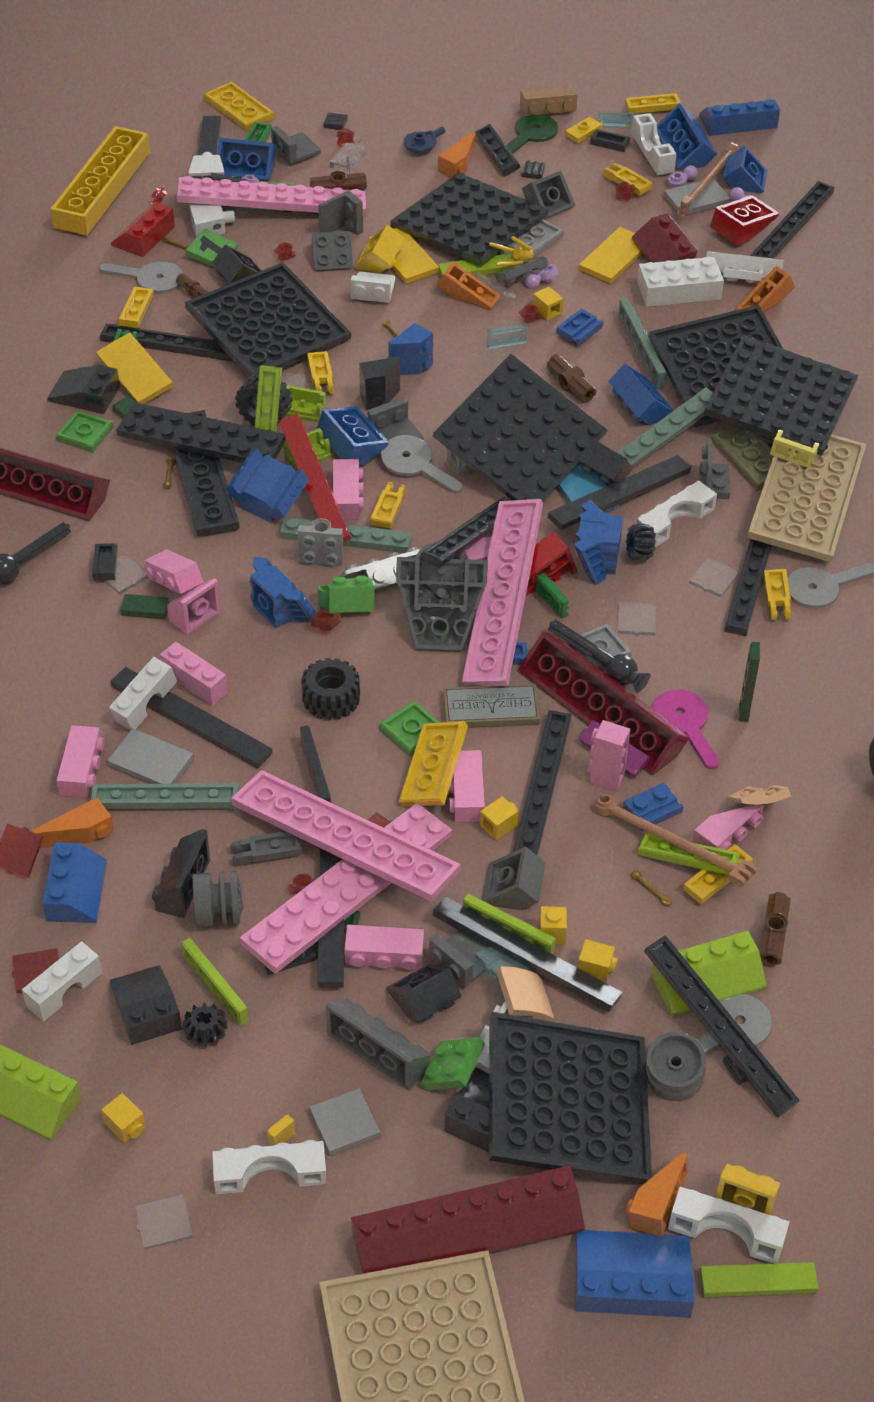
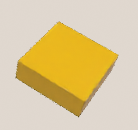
M285 1115L268 1129L269 1146L285 1143L295 1135V1122L292 1117Z

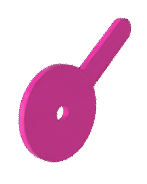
M670 690L659 695L655 699L652 709L690 737V743L708 769H716L719 765V759L700 731L708 718V708L703 699L686 690ZM682 710L684 713L678 714L676 711Z

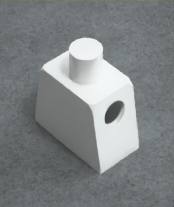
M204 152L202 155L193 156L189 168L190 177L203 179L210 178L211 173L224 175L219 155Z
M189 203L190 219L196 238L204 229L218 235L224 234L226 232L225 223L235 222L234 211L223 212L221 205Z

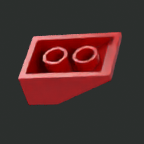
M751 195L716 207L710 228L715 230L718 235L728 239L730 243L740 245L754 238L779 216V213Z

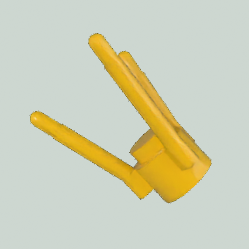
M514 236L511 239L520 245L515 249L492 242L489 243L492 247L513 253V257L516 259V261L496 263V266H515L532 259V246L526 245Z

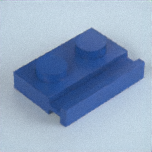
M580 309L556 328V334L571 342L575 341L576 345L579 346L603 327L604 321L602 319L599 321L596 319V316Z
M664 782L623 802V807L626 811L655 825L683 812V805L678 803L676 796Z

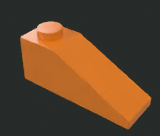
M471 132L438 155L439 172L449 177H453L457 173L466 172L475 150L476 132Z
M452 261L436 284V286L452 297L491 310L500 296L499 293L454 261Z
M775 266L736 309L760 305L762 311L765 312L777 305L795 288L791 276L778 266Z
M96 797L33 829L34 844L36 848L53 847L54 842L79 844L94 842L114 832L112 816Z
M681 1153L637 1190L634 1200L630 1199L628 1201L626 1216H629L631 1229L663 1237L679 1188L683 1186L688 1173L687 1154Z

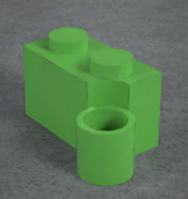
M357 576L352 579L334 577L333 582L318 587V606L328 608L329 613L374 611V584L372 578L367 576Z

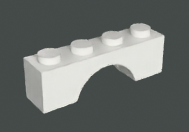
M651 113L633 116L632 136L657 175L673 173L675 170L676 152L670 143L661 145L657 132V123Z
M697 481L687 486L680 493L671 496L664 503L657 505L648 513L642 514L637 519V524L645 523L654 528V533H656L655 547L669 539L671 520L681 516L701 519L715 510L717 494L702 482Z
M307 1140L296 1144L278 1143L274 1146L264 1147L252 1145L242 1149L223 1148L220 1151H212L216 1195L244 1192L247 1183L253 1176L259 1172L272 1169L288 1173L295 1179L299 1187L327 1184L323 1141Z
M680 1187L671 1213L668 1230L696 1238L701 1232L708 1229H726L743 1239L751 1257L776 1264L779 1262L790 1221L761 1213L748 1207L739 1206L720 1198H714L695 1190Z

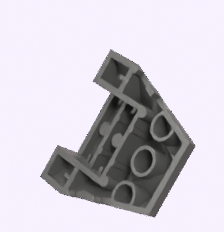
M397 557L396 581L402 596L416 649L462 650L487 585L488 560L451 559L438 568L420 560V557Z

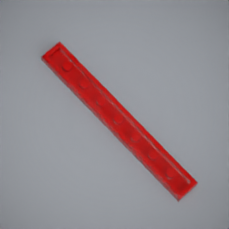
M297 412L280 421V426L299 471L302 470L309 479L305 486L318 518L327 519L331 523V528L343 529V543L352 539L301 417Z

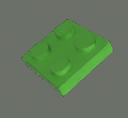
M480 1037L440 1041L420 1085L426 1091L466 1087L485 1045Z

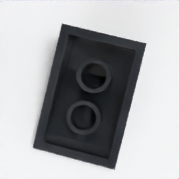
M93 365L63 371L47 400L53 403L105 414L120 388L118 370L107 366Z
M160 965L110 980L131 1045L182 1030L177 1003Z
M479 1069L468 1081L466 1087H463L457 1093L446 1111L444 1131L489 1153V1074Z

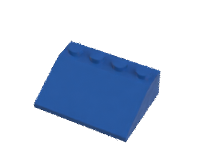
M585 1230L576 1233L575 1311L691 1318L694 1305V1278L689 1236L663 1234V1237L649 1233Z

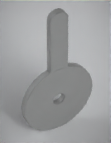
M153 262L141 269L103 263L99 266L102 273L135 278L141 288L153 289L155 294L168 293L180 287V285L176 284V278L179 274L183 273L179 266L170 262Z
M411 435L393 437L388 440V446L381 451L383 465L394 474L413 476L423 473L453 493H459L462 490L461 482L430 463L431 449L425 441ZM403 454H409L410 456L404 457Z
M867 563L832 575L819 568L805 567L797 569L788 576L791 600L807 608L827 607L837 599L839 586L874 575V565Z
M741 994L720 1001L734 1020L736 1018H743L745 1020V1023L737 1024L755 1046L760 1045L767 1039L771 1031L772 1019L769 1010L760 1000L751 995ZM709 1032L697 1039L702 1045L705 1054L718 1046V1043Z

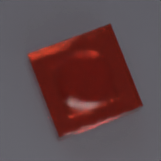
M320 610L311 618V626L317 627L322 631H330L341 622V613H329V611Z

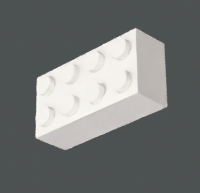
M715 257L639 264L637 284L645 306L650 307L721 300L724 280Z

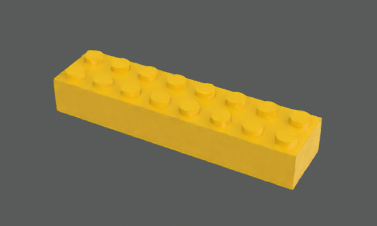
M115 126L50 208L53 228L88 235L149 155V133Z

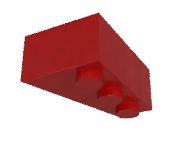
M555 532L544 537L535 545L526 596L536 591L538 575L545 573L550 580L557 582L561 580L560 576L568 572L571 574L578 572L569 547Z

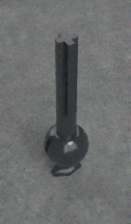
M64 522L60 523L12 556L6 553L0 554V584L13 582L19 574V567L71 533L70 525Z
M555 619L549 623L548 630L606 667V673L622 686L631 683L637 694L646 687L651 674L637 672V664L631 656L626 654L613 656Z

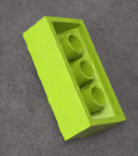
M748 931L679 950L681 955L719 1001L741 994L753 993L767 987L759 950ZM652 964L651 977L671 1017L691 1011L655 965Z
M0 1045V1116L52 1141L82 1099L78 1081Z

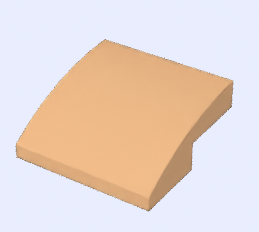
M772 785L764 790L748 786L727 797L729 801L744 804H768L786 799L792 795L788 787Z
M500 966L496 973L509 1014L553 1022L555 1018L541 976L525 969Z

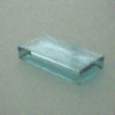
M600 111L599 122L603 124L602 127L632 128L635 113Z
M526 323L487 329L488 349L527 343L528 327Z

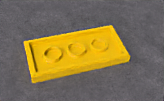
M232 81L203 94L205 101L245 131L250 130L255 122L265 123L275 118L273 111Z
M619 227L579 264V270L611 284L642 255V252L631 239L635 233Z
M394 228L405 239L402 243V251L394 258L396 262L392 269L405 284L439 273V266L409 234Z
M130 332L96 351L97 357L105 366L118 370L120 384L137 403L145 404L174 387L171 379Z
M465 721L423 724L399 799L402 807L413 806L414 804L421 806L445 804L468 728Z

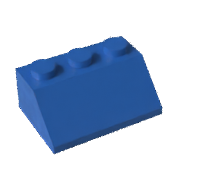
M219 138L217 155L221 158L224 175L242 178L245 175H254L258 180L270 181L275 167L277 147L274 143Z
M625 363L608 381L613 387L612 392L623 399L622 404L628 410L633 411L631 415L639 423L642 421L648 425L658 423L674 411L646 376Z
M357 406L322 410L317 429L320 428L323 431V439L328 438L330 447L341 459H359V466L366 465L388 446L389 442Z
M54 842L43 899L46 921L97 923L107 860L79 843Z

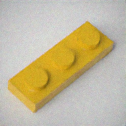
M677 93L625 98V107L628 114L672 111L681 103Z
M133 288L119 317V326L139 328L154 296L153 289Z
M736 844L728 849L729 851L740 853V861L745 859L751 863L753 862V858ZM702 869L684 883L683 890L702 905L730 882L729 875Z

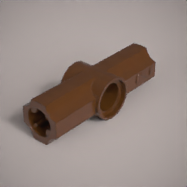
M334 171L330 176L311 177L310 187L321 186L328 189L363 190L367 188L365 172L345 174L343 171Z
M558 354L551 356L549 361H547V368L558 378L562 389H570L586 403L591 401L596 395V388L585 379L580 367H572Z
M782 892L769 894L762 931L760 958L764 965L771 967L781 965L788 926L791 898Z

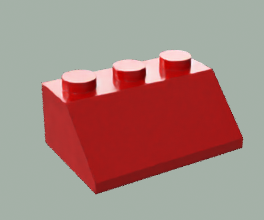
M156 203L111 242V246L144 257L175 227L173 208Z

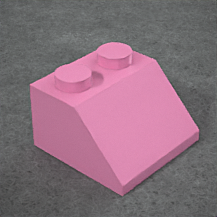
M216 579L205 581L168 604L169 621L187 635L219 614L221 609L218 581Z

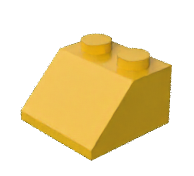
M386 224L368 240L354 268L375 273H382L386 269L390 270L396 262L395 256L403 249L402 243L405 238Z
M726 1164L720 1177L716 1198L771 1215L780 1182L774 1181L773 1178L766 1175L760 1176L749 1172L742 1166Z

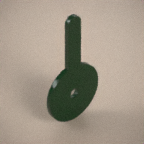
M542 114L523 116L516 122L515 130L518 136L506 146L513 154L528 141H548L557 135L558 124L553 118Z

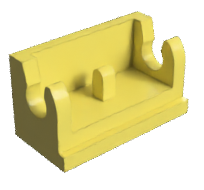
M779 430L774 439L770 455L810 469L817 454L819 443L815 442L813 448L782 438L783 431Z

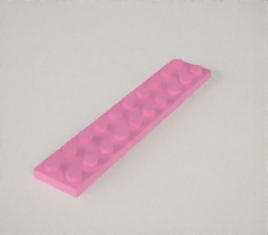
M185 176L179 177L177 202L319 213V204L348 190L341 188L328 189L321 186L314 188L304 185L288 186L283 183L275 185L266 182H231L228 179L217 181L211 178L196 179ZM359 189L349 190L360 200H362L363 216H365V191H361Z
M541 499L499 501L487 558V585L476 611L462 679L464 687L508 686L543 509Z
M263 770L255 775L231 798L233 806L430 902L461 871L459 863Z
M414 804L384 827L432 851L449 839L453 831L418 804ZM342 859L240 937V944L276 974L316 943L339 922L348 918L389 886L391 882Z

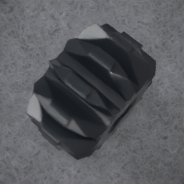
M645 523L633 524L629 527L626 534L627 540L625 542L627 544L628 556L639 561L649 560L654 555L653 551L656 550V533H654V528Z
M203 1002L202 1007H197L193 1004L192 1011H186L182 1027L187 1041L192 1040L195 1047L203 1043V1046L207 1048L208 1043L212 1042L217 1046L218 1038H224L228 1023L223 1009L218 1010L215 1003L207 1007V1004Z

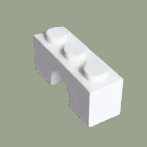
M153 657L109 706L115 722L130 731L132 728L136 729L148 716L146 706L149 699L154 694L164 698L177 683L172 667Z
M81 941L22 989L26 1007L44 1022L63 1006V995L71 985L76 983L84 989L102 974L99 956Z

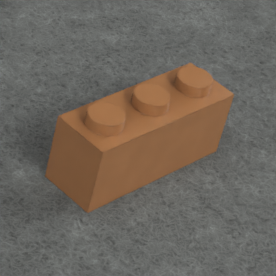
M572 85L520 90V108L525 116L573 112L577 110V93Z

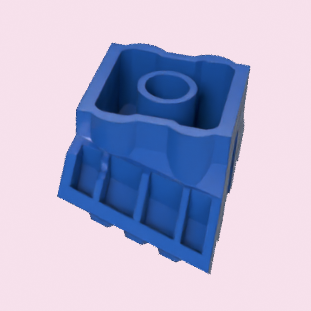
M255 449L244 460L226 490L233 499L240 501L242 509L272 522L286 516L309 479L302 470L296 472L290 464H283L272 458L269 454L262 456Z
M589 500L581 504L584 512L579 514L581 520L579 531L575 533L578 542L574 543V547L588 578L597 585L606 580L607 574H616L623 516L604 513Z
M254 557L253 568L257 572L251 574L249 580L252 589L251 601L253 607L275 628L292 621L316 623L317 612L303 592L299 591L294 583L276 566H272L267 558Z

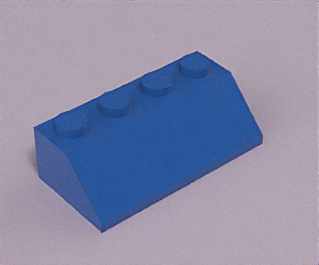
M767 99L765 101H750L748 103L706 107L699 113V116L709 136L778 128L780 108L775 100Z
M681 103L657 124L658 136L662 143H670L676 152L675 165L678 170H684L690 165L696 168L704 167L717 155L693 113Z

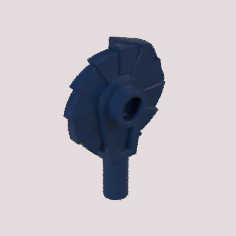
M440 127L434 131H415L407 134L406 138L404 137V146L407 150L414 151V153L431 151L437 144L436 138L445 133V128Z

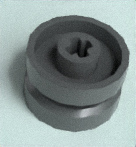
M669 1032L660 1035L652 1042L647 1052L646 1075L650 1088L658 1096L669 1101L686 1100L700 1091L704 1082L706 1054L702 1045L694 1037L683 1032Z

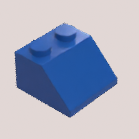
M744 145L727 157L724 180L733 188L739 187L746 192H764L767 169Z
M414 323L388 342V358L400 357V375L421 374L432 366L433 332Z

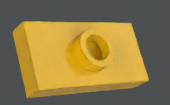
M588 117L565 130V136L578 144L592 136L596 129L602 130L603 124Z

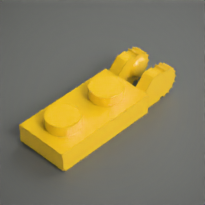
M614 163L610 168L603 170V175L609 181L613 180L638 196L652 189L653 183L618 163Z
M328 352L307 353L315 391L322 392L320 384H327L329 395L334 394L333 375Z
M387 483L373 511L370 525L388 529L392 528L406 494V485L401 484L396 493L393 492L394 483Z
M764 570V582L771 620H777L776 607L784 606L785 620L791 619V597L787 570Z

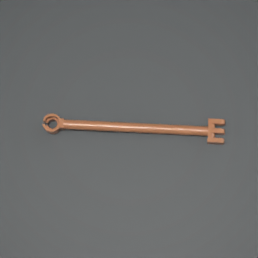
M732 142L726 153L689 196H684L676 215L678 218L682 219L685 217L689 206L726 164L727 157L740 149L739 145Z
M602 794L596 800V811L602 816H616L730 872L729 881L740 887L744 886L746 880H749L752 874L758 871L755 864L745 859H742L737 865L618 807V804L615 803L609 794Z

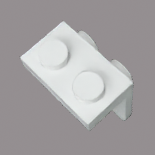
M358 272L357 276L352 275L351 299L390 303L395 276L368 272Z

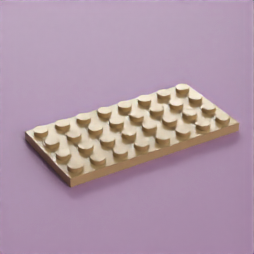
M832 434L823 455L816 454L810 469L774 456L747 538L831 562L866 444Z

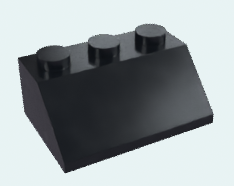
M201 829L180 839L177 847H173L169 865L163 868L161 882L159 886L156 885L152 893V900L155 902L157 912L185 918L194 898L193 874L205 873L210 862L207 830Z

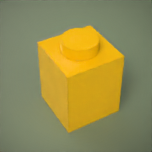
M548 286L533 294V310L546 321H549L563 313L564 298Z
M502 796L480 811V827L495 840H498L518 826L519 810L514 803L508 802Z
M541 906L539 930L556 938L555 945L565 946L567 931L566 907Z
M585 939L578 961V968L601 981L607 982L610 972L615 973L618 958L614 957L615 947Z
M123 1093L101 1109L104 1124L124 1144L130 1139L137 1138L146 1127L144 1114Z

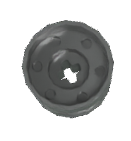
M230 871V883H225L224 872H220L217 884H213L210 873L193 874L196 926H213L215 914H220L223 925H227V913H233V923L240 924L243 899L242 886L238 879L237 871Z

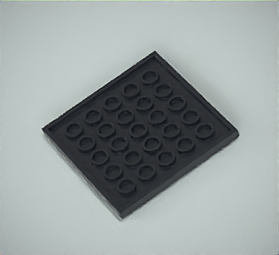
M457 173L390 221V227L397 228L414 238L482 266L502 251L490 246V242L507 247L514 242L511 239L512 236L518 239L542 219L548 216V209L495 188V186L483 183L478 179L466 176L463 173Z
M284 262L185 302V309L248 377L256 372L259 373L261 365L285 368L307 358V353L322 352L351 339L352 333Z
M760 305L650 331L648 334V338L682 404L704 388H708L712 393L714 392L743 335L783 349ZM705 415L693 425L694 427H699L721 420Z
M743 335L705 407L704 415L775 439L778 431L781 430L783 431L782 438L813 448L815 442L819 443L817 455L822 456L856 384L858 375Z
M511 353L439 426L432 437L512 501L541 499L544 502L579 464L578 458L590 439L592 438L600 442L608 430Z
M492 1012L489 1017V1161L546 1170L570 1165L573 1174L645 1184L652 1178L645 1038Z

